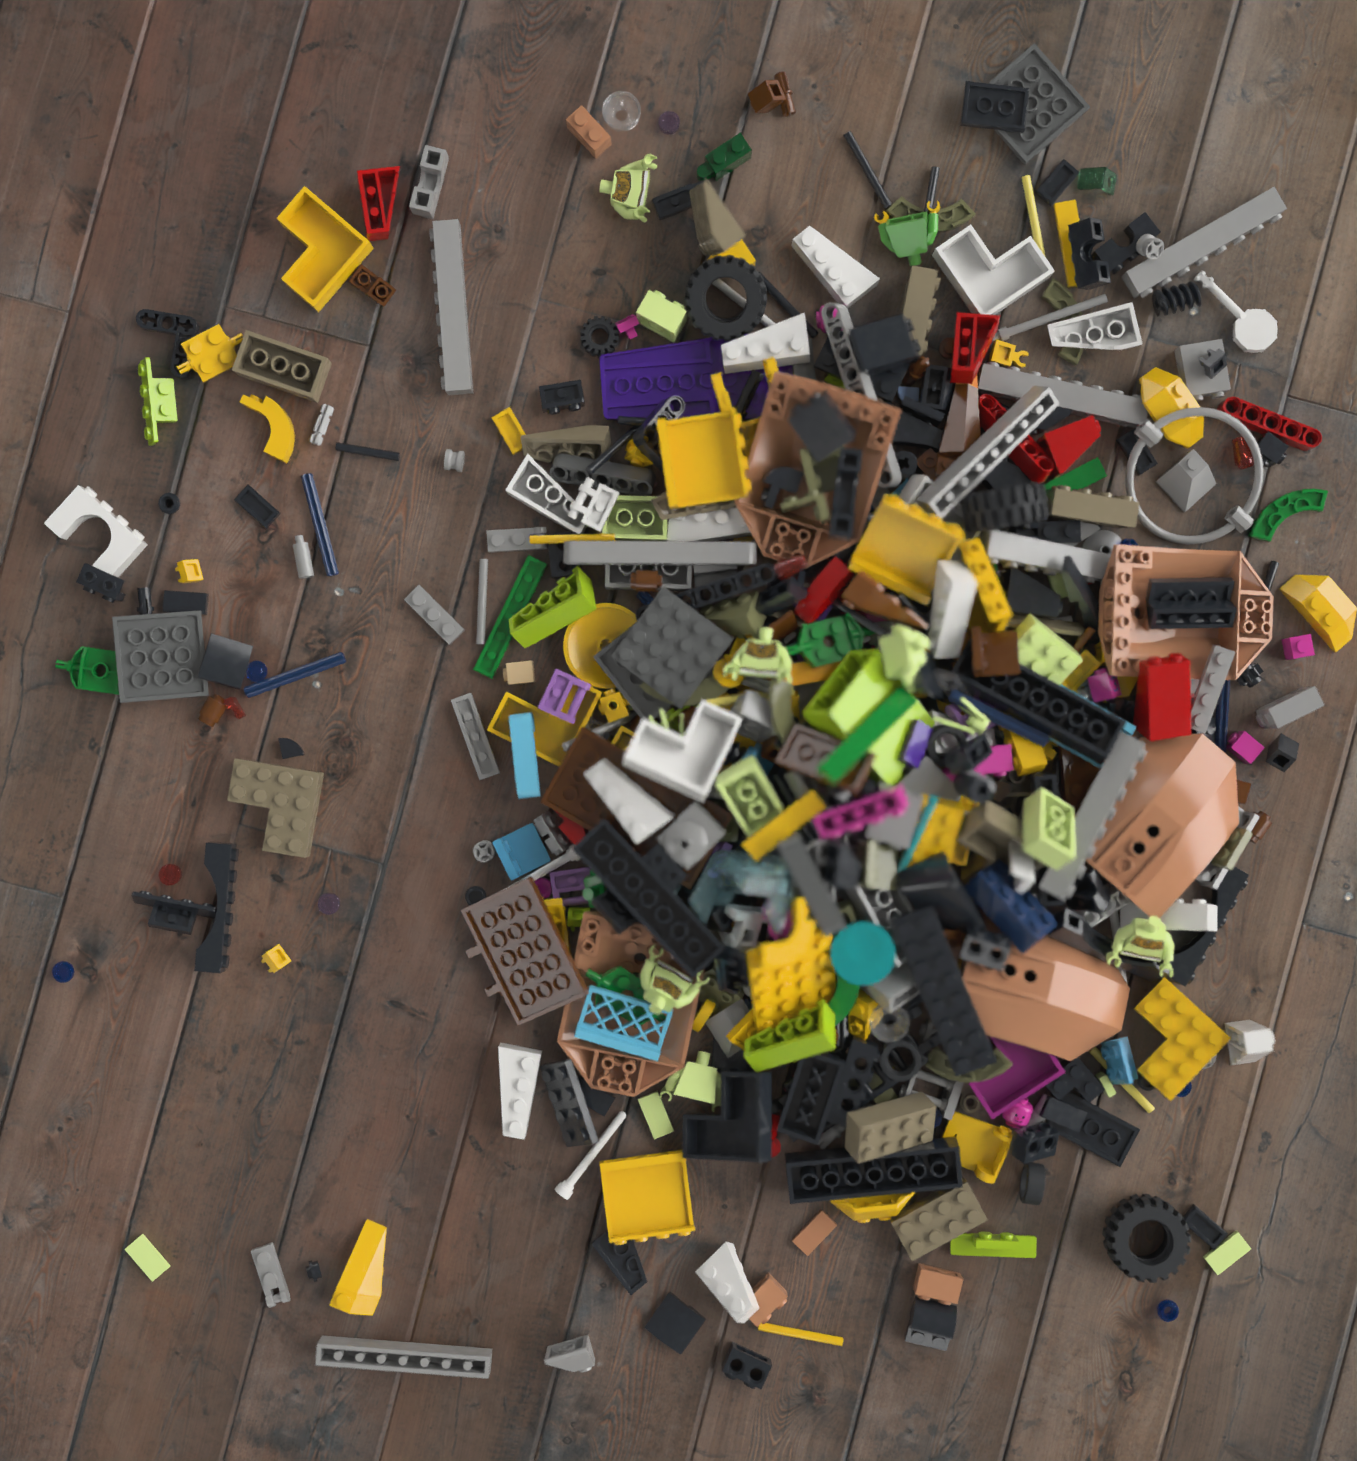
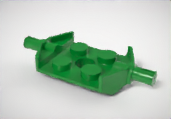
M847 613L843 616L807 625L803 624L798 634L797 644L785 648L789 655L798 653L808 665L815 668L842 661L849 651L861 650L864 637L875 633L869 631L866 627L862 628ZM825 636L833 639L834 644L831 648L824 645L823 640Z
M81 646L75 652L71 661H56L58 664H64V666L55 665L56 669L69 671L71 681L76 689L119 695L115 651ZM99 665H104L106 668V673L102 677L96 674V668Z
M619 965L600 975L590 968L585 973V977L594 981L597 987L620 994L624 990H631L634 998L647 1001L643 997L645 990L642 988L641 979ZM596 993L595 1004L604 1002L603 996ZM617 999L611 1002L615 1012L626 1007L622 1000ZM639 1005L631 1009L636 1018L646 1013L644 1007ZM628 1011L619 1015L629 1022L633 1020ZM662 1013L652 1015L659 1022L666 1019V1015ZM647 1017L639 1021L640 1026L650 1021V1018Z

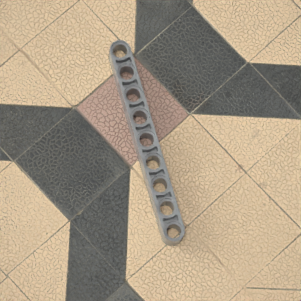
M831 302L825 304L821 314L845 389L859 394L863 390L865 396L877 400L870 376L862 372L849 330L854 327L848 309L843 304ZM836 308V310H837V315H836V317L834 318V317H833V311H834V309ZM841 329L844 331L842 338L839 335ZM849 349L850 357L847 359L846 352ZM856 369V371H857V377H856V379L854 380V378H853V372H854V370ZM890 444L878 485L880 487H896L902 479L892 444ZM888 472L891 475L890 482H887L886 475Z
M564 541V564L756 565L757 543Z

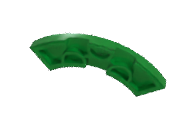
M1302 489L1277 498L1258 515L1248 537L1271 542L1276 529L1287 517L1302 511L1322 512L1328 491L1322 489Z
M839 974L837 989L832 998L827 1002L835 1014V1026L851 1011L860 985L844 980Z

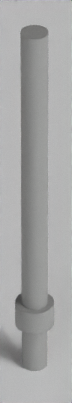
M1106 294L1009 328H1000L997 330L998 332H996L991 343L994 340H1008L1012 335L1108 302Z

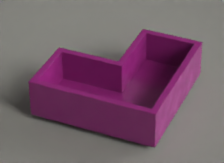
M989 1036L995 1046L999 1048L1013 1065L992 1079L969 1083L990 1117L994 1119L1064 1074L1065 1071L1054 1055Z

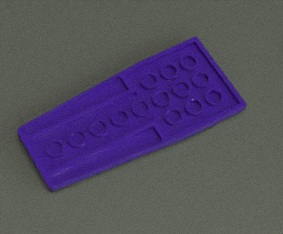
M712 337L603 354L599 360L604 418L606 420H617L618 416L647 418L662 400L672 396L681 397L685 403V409L678 419L720 413L710 375L722 373L725 390L728 391L731 406H735L751 374V370L725 374L721 345L730 341H724V339L714 340ZM792 365L777 367L780 373L793 375ZM764 369L756 370L762 373L764 378H762L747 409V416L743 417L742 421L755 419L762 415L769 391ZM670 403V409L673 411L674 407Z

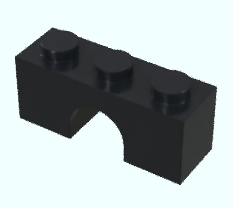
M1146 212L1124 229L1125 234L1129 238V246H1118L1111 238L1092 253L1093 261L1108 262L1109 272L1115 275L1124 267L1122 263L1128 259L1131 262L1140 255L1136 250L1139 238L1144 234H1151L1156 238L1161 233Z
M1090 217L1068 225V238L1072 248L1071 259L1075 268L1074 279L1077 288L1091 290L1110 284L1108 262L1093 261L1091 255L1093 247L1097 243L1105 241L1102 220Z

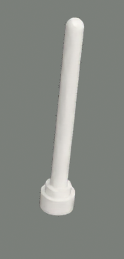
M570 845L564 855L516 883L530 876L535 881L570 860L572 862L574 860L579 861L581 858L572 850L575 845Z
M620 1111L600 1136L599 1141L593 1145L567 1181L564 1180L557 1185L555 1191L563 1198L568 1200L571 1197L574 1184L626 1118L624 1111Z

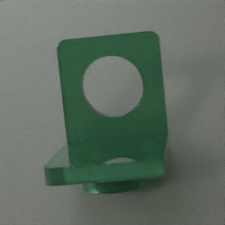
M1107 167L1080 169L1077 189H1102L1107 194L1114 195L1117 174ZM1109 176H1110V179H1111V185H1110V187H1108V183H1107Z

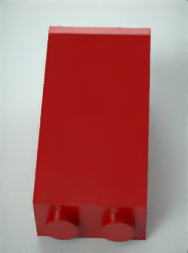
M1171 653L1168 657L1151 656L1148 657V660H1142L1139 663L1133 725L1136 726L1135 730L1149 741L1191 735L1190 660L1181 653Z

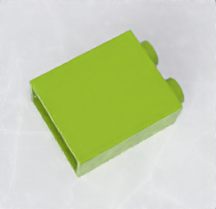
M878 649L849 651L802 714L817 732L845 741L900 686L904 689L905 686L902 684V679L887 678L883 657ZM918 700L869 750L876 753V759L866 778H870L875 787H878L879 782L895 786L904 777L903 768L906 764L899 760V756L913 720L918 719L931 728L935 725V722Z

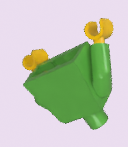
M938 200L935 209L930 208V201L927 202V209L930 214L925 211L889 219L888 213L883 210L884 218L882 220H879L878 214L874 215L875 221L880 224L878 229L881 242L891 252L896 253L898 258L908 256L909 266L920 265L922 263L920 254L927 252L928 246L934 242L938 232L939 215L936 214L940 210Z

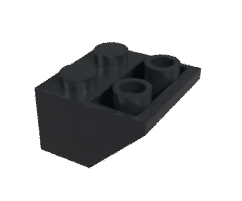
M930 364L922 377L919 402L947 416L956 383L950 382L951 368Z

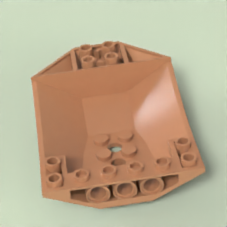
M774 371L747 461L748 470H745V478H750L752 491L748 492V498L736 499L734 502L763 556L806 569L860 541L901 413L900 409L840 387ZM824 390L828 391L856 431L854 440L844 445V448L863 450L855 500L853 534L850 542L828 539L830 523L822 525L821 520L816 521L813 510L814 505L786 513L782 512L780 505L787 498L796 496L798 500L805 498V494L809 493L800 450L807 447L787 419L792 407L798 403L803 405L817 391L820 393ZM776 467H788L803 472L804 475L797 494L780 488L773 509L762 505L763 500H760L761 494L765 487L768 488L769 484L761 480L769 470ZM834 491L824 493L830 518Z
M1115 544L1099 592L1098 634L1109 676L1138 677L1140 661L1148 660V657L1151 656L1168 657L1171 653H1181L1190 660L1191 679H1200L1212 645H1217L1235 652L1225 680H1237L1272 640L1274 596L1241 551L1174 549ZM1231 577L1235 581L1230 600L1237 608L1233 628H1149L1145 599L1149 579ZM1136 608L1140 610V616L1138 619L1135 616Z
M1202 733L1149 741L1145 737H1140L1139 741L1145 743L1144 750L1147 751V754L1142 763L1138 762L1134 769L1137 772L1132 782L1128 781L1124 789L1127 791L1123 800H1118L1114 808L1117 810L1111 821L1107 820L1104 827L1107 829L1101 840L1097 839L1094 847H1096V851L1091 860L1088 858L1086 860L1149 917L1156 916L1160 919L1217 854L1239 824L1236 762ZM1156 825L1159 828L1157 837L1151 838L1147 835V828L1149 826ZM1136 842L1144 844L1145 848L1141 854L1133 852V845Z
M979 907L987 927L986 931L1004 934ZM1048 934L1023 955L1011 942V950L1005 965L1010 964L1014 967L1015 973L1013 976H1007L1004 973V968L1003 971L963 959L960 973L987 1036L1072 1061L1122 1030L1130 988L1118 968L1112 964L1108 965L1104 960L1048 936ZM977 941L971 942L972 944H979ZM994 948V949H992V950H994V951H1000L1001 949H999V948ZM1027 970H1032L1036 974V980L1032 983L1027 982L1024 978V973Z
M584 911L574 962L587 989H589L590 985L597 987L594 981L585 977V973L589 968L599 975L618 965L630 973H641L646 959L650 958L648 951L652 945H655L653 949L655 955H658L660 948L664 950L662 956L657 957L655 962L659 959L693 979V984L696 982V976L692 978L640 921L618 935L600 912ZM637 953H643L646 959L644 961H637L634 956ZM705 968L702 970L701 975H699L700 981L703 980ZM624 990L621 993L630 997L634 995L631 990ZM593 992V993H592V996H591V1000H592L594 1006L598 1005V1004H595V1000H596V993H595V992ZM699 993L690 1004L679 1009L673 1008L658 1061L574 1037L586 996L564 1006L557 1042L572 1060V1063L591 1089L635 1097L684 1068ZM605 1006L597 1009L602 1019L612 1014L610 1009ZM593 1011L585 1015L583 1022L593 1024L599 1020ZM618 1015V1018L620 1019L622 1025L629 1022ZM615 1018L604 1022L607 1029L614 1030L619 1027ZM650 1020L641 1025V1028L644 1031L654 1025ZM634 1024L625 1028L628 1035L635 1036L640 1033L638 1028H634ZM656 1030L646 1034L649 1041L658 1043L660 1036Z

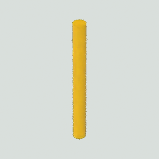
M615 534L530 535L529 537L530 544L616 540Z
M761 1323L758 1326V1331L838 1346L843 1345V1337L769 1323Z

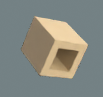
M533 661L506 663V668H503L504 681H508V685L535 683Z

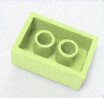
M619 495L602 528V534H615V541H667L668 519L661 520L651 502L657 496Z
M1029 614L1014 630L1018 634L1019 663L1059 685L1083 661L1078 651L1032 614Z
M754 755L718 773L715 777L719 791L748 838L785 810V806Z
M1040 788L1023 801V851L1056 871L1075 858V808L1043 788Z

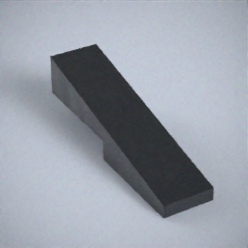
M1065 556L1061 572L1069 601L1079 602L1085 628L1087 629L1090 626L1095 631H1098L1099 602L1071 556Z

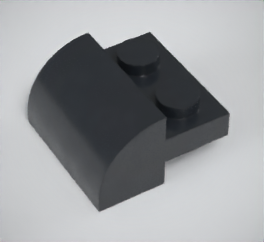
M799 567L768 583L766 590L758 594L755 609L765 616H770L805 599L808 595V592L803 588L806 572Z
M1086 868L1081 879L1077 878L1073 884L1076 889L1072 897H1067L1065 901L1069 909L1102 914L1110 903V882L1101 880L1096 869Z
M915 1296L910 1310V1320L904 1335L905 1342L947 1351L950 1339L953 1340L957 1306L944 1305L937 1301L923 1300Z

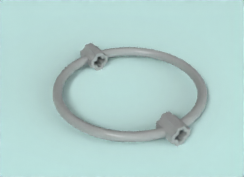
M1205 407L1178 410L1160 418L1153 424L1146 419L1134 432L1139 439L1130 453L1125 473L1126 494L1133 497V501H1137L1134 490V471L1145 444L1150 448L1156 445L1163 436L1160 429L1175 420L1191 416H1206L1219 419L1232 426L1242 435L1253 456L1255 469L1254 483L1246 504L1243 508L1239 505L1231 508L1224 518L1229 523L1213 532L1197 536H1183L1170 533L1155 525L1145 515L1139 505L1137 519L1151 533L1164 540L1179 544L1205 543L1218 539L1233 529L1242 533L1254 521L1249 516V513L1258 500L1263 483L1262 455L1255 438L1247 427L1238 419L1220 410Z

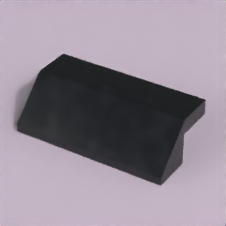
M1231 577L1149 579L1145 597L1149 628H1233L1237 608L1230 600L1235 581Z

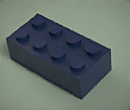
M997 859L979 872L964 887L966 892L1004 935L1011 938L1012 944L1022 955L1058 925L1054 917L1046 911L1038 899L1028 890L1023 894L1015 891L1014 876L1010 874L1009 867L1000 859Z

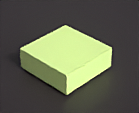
M1103 1072L1095 1074L1096 1079L1105 1088L1104 1094L1109 1098L1114 1096L1116 1091L1108 1076Z

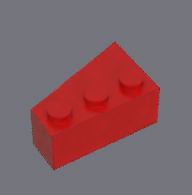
M400 166L357 170V182L366 237L369 241L389 238Z
M957 312L951 383H973L998 330L1000 315Z

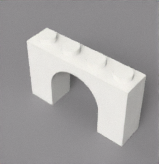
M78 485L44 524L58 537L67 540L85 520L94 517L104 519L111 530V542L106 551L92 566L119 577L148 545L143 541L145 537L136 529L132 531L127 526L129 522L121 515L115 516L111 512L113 508L104 500L100 502L96 498L97 493L90 487L84 488Z

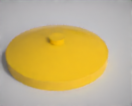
M599 603L596 604V610L568 625L563 641L564 656L570 670L578 679L591 684L595 688H617L593 656L637 622L636 614L618 604Z

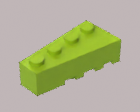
M579 566L572 569L573 574L567 579L562 577L558 580V586L550 592L546 590L540 594L535 604L530 602L509 619L510 634L524 648L536 644L543 638L554 634L561 628L596 610L592 580Z
M824 999L816 1002L817 1006L810 1010L805 1008L799 1011L800 1015L791 1020L785 1018L780 1021L777 1027L773 1029L768 1027L745 1039L744 1058L756 1072L835 1049V1014Z

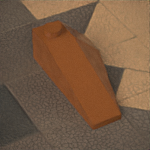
M860 571L854 577L840 597L843 599L842 603L851 610L855 608L858 611L898 624L901 623V625L920 631L926 630L929 626L906 607L902 609L899 600L895 596L884 594V587L863 571Z

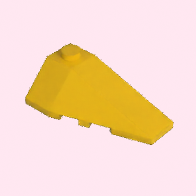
M369 1219L366 1220L329 1304L330 1306L348 1314L373 1316L382 1295L387 1227Z

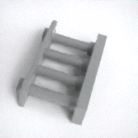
M927 1019L925 1024H921L918 1034L921 1036L919 1044L936 1032L935 1029H932L933 1022ZM928 1050L925 1054L928 1056L932 1051ZM919 1070L913 1078L906 1080L905 1085H901L898 1097L918 1093L912 1090L915 1078L946 1087L948 1092L946 1098H942V1100L929 1095L926 1096L939 1108L943 1118L952 1120L964 1082L953 1081Z

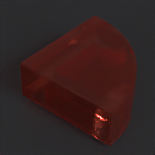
M229 697L224 700L228 709L233 710L236 718L241 719L246 716L236 697Z

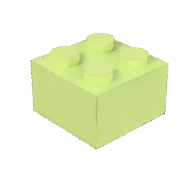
M648 290L636 312L639 324L674 343L686 323L687 311L684 310L685 307L679 302L673 301L672 303L666 300V296L661 292Z

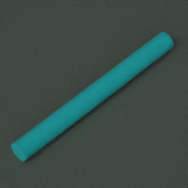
M932 795L929 797L914 829L909 848L905 849L897 866V873L907 868L938 802L937 797Z

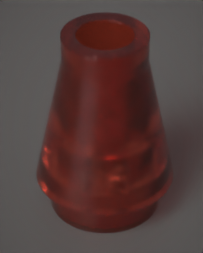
M1242 436L1234 438L1232 444L1235 465L1238 466L1239 470L1252 467L1254 460L1247 442Z
M804 554L778 560V563L774 564L775 571L780 580L788 579L808 566Z

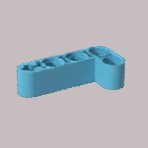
M533 713L509 715L518 798L540 797Z

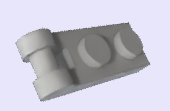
M546 527L487 530L488 552L547 549V544H530L529 541L530 535L547 534Z
M273 1242L252 1249L251 1254L265 1294L267 1306L270 1308L276 1306V1303L290 1301V1293ZM278 1287L280 1293L274 1295L273 1289Z

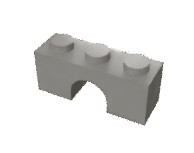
M425 145L420 163V181L418 187L414 186L409 205L412 214L429 219L434 218L449 161L446 150Z

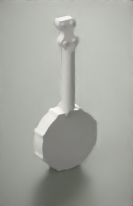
M1201 271L1194 278V281L1200 282L1202 288H1207L1236 316L1237 320L1233 323V341L1244 352L1262 353L1277 339V320L1265 309H1247L1243 312L1213 282L1214 279L1212 277H1207L1205 275L1206 272Z

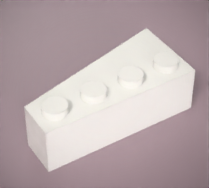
M808 226L793 238L791 246L835 301L838 304L845 305L847 309L878 285L880 278L811 226Z
M805 313L722 344L725 374L764 369L762 360L769 357H774L777 367L809 363L810 353Z
M527 454L506 488L507 494L570 532L583 534L587 528V525L581 523L584 514L578 513L575 520L568 517L571 510L570 505L575 500Z
M730 508L669 519L667 541L716 542L718 540L753 535L738 508Z
M937 560L929 636L927 638L929 641L927 649L930 650L934 658H959L977 586V581L962 560Z
M606 758L584 773L636 844L640 843L675 815L662 806L658 800L646 793L642 787L630 780L626 774Z
M1177 899L1160 917L1161 923L1165 924L1166 930L1217 931V905L1206 904V900L1193 899L1192 904H1185L1184 899ZM1131 901L1120 909V928L1130 924L1134 918L1148 920L1149 916Z
M500 1043L498 1051L503 1136L524 1140L527 1134L542 1050Z

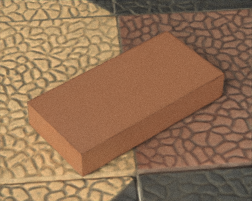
M821 1209L792 1239V1242L809 1256L834 1230L837 1223Z

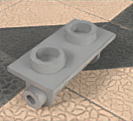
M549 810L533 820L535 822L534 826L541 837L546 834L550 836L544 842L551 853L557 856L569 848L571 845L569 838L559 829L556 817Z

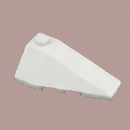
M1133 302L1047 325L1051 344L1055 347L1124 350L1142 345Z

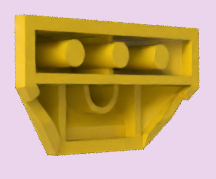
M1155 367L1139 378L1142 404L1154 422L1178 410L1200 407L1179 376ZM1191 416L1175 420L1162 427L1160 431L1167 440L1188 449L1203 438L1204 416Z
M1294 575L1279 588L1334 653L1352 639L1357 607L1329 576Z
M915 1192L830 1200V1202L853 1221L857 1220L858 1223L870 1222V1219L874 1218L886 1221L892 1219L891 1217L897 1216Z

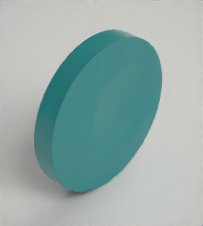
M869 921L852 922L834 937L831 946V961L836 972L844 980L856 985L875 984L884 979L894 965V942L889 933L876 923Z

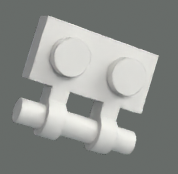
M587 477L584 484H581L578 489L580 492L575 502L572 501L570 505L571 510L568 517L575 520L578 513H582L584 516L581 523L601 532L620 493L601 483L597 490L591 488L594 480ZM587 495L593 497L588 508L582 506Z

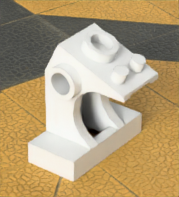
M726 904L724 912L735 920V925L732 933L719 931V935L722 938L721 941L725 946L728 945L744 952L754 949L757 944L761 924L768 923L767 919H764L762 915V907Z

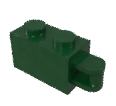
M741 132L705 155L704 163L697 168V179L699 181L709 180L712 177L717 181L751 159L752 149Z

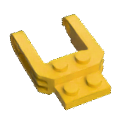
M774 357L762 360L769 388L774 371L779 372ZM722 373L710 375L720 412L732 411L728 391L725 390ZM761 417L742 422V426L738 427L739 435L744 436L745 448L742 449L744 457H747V461Z

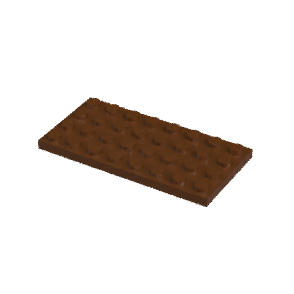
M583 726L540 802L589 831L593 830L603 819H606L637 854L643 858L659 843L657 838L696 800L624 766L623 761L627 751ZM604 758L626 774L635 784L642 787L651 797L658 800L667 810L675 814L672 819L638 844H636L584 775V773ZM705 798L702 803L699 802L726 828L734 813L708 798ZM716 843L688 870L683 868L688 877L680 884L691 889Z

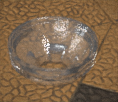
M617 91L610 94L605 99L602 107V115L606 124L616 131L632 129L638 123L641 115V107L637 98L625 91ZM619 110H625L628 113V118L620 121L616 118V113Z
M878 1005L872 1011L869 1019L870 1029L874 1036L884 1042H895L903 1038L909 1028V1017L905 1009L899 1007L891 1014L896 1018L895 1023L886 1025L882 1019L889 1012Z

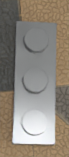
M420 585L404 599L449 645L465 631Z

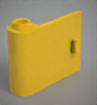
M954 1111L953 1118L948 1120L941 1138L955 1137L956 1135L960 1147L961 1167L974 1171L975 1176L980 1180L994 1184L1010 1149L1013 1136L1012 1131L1005 1126L998 1127Z

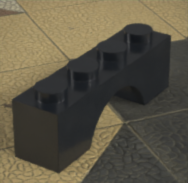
M841 447L839 451L828 534L829 540L850 542L852 538L855 500L863 450Z

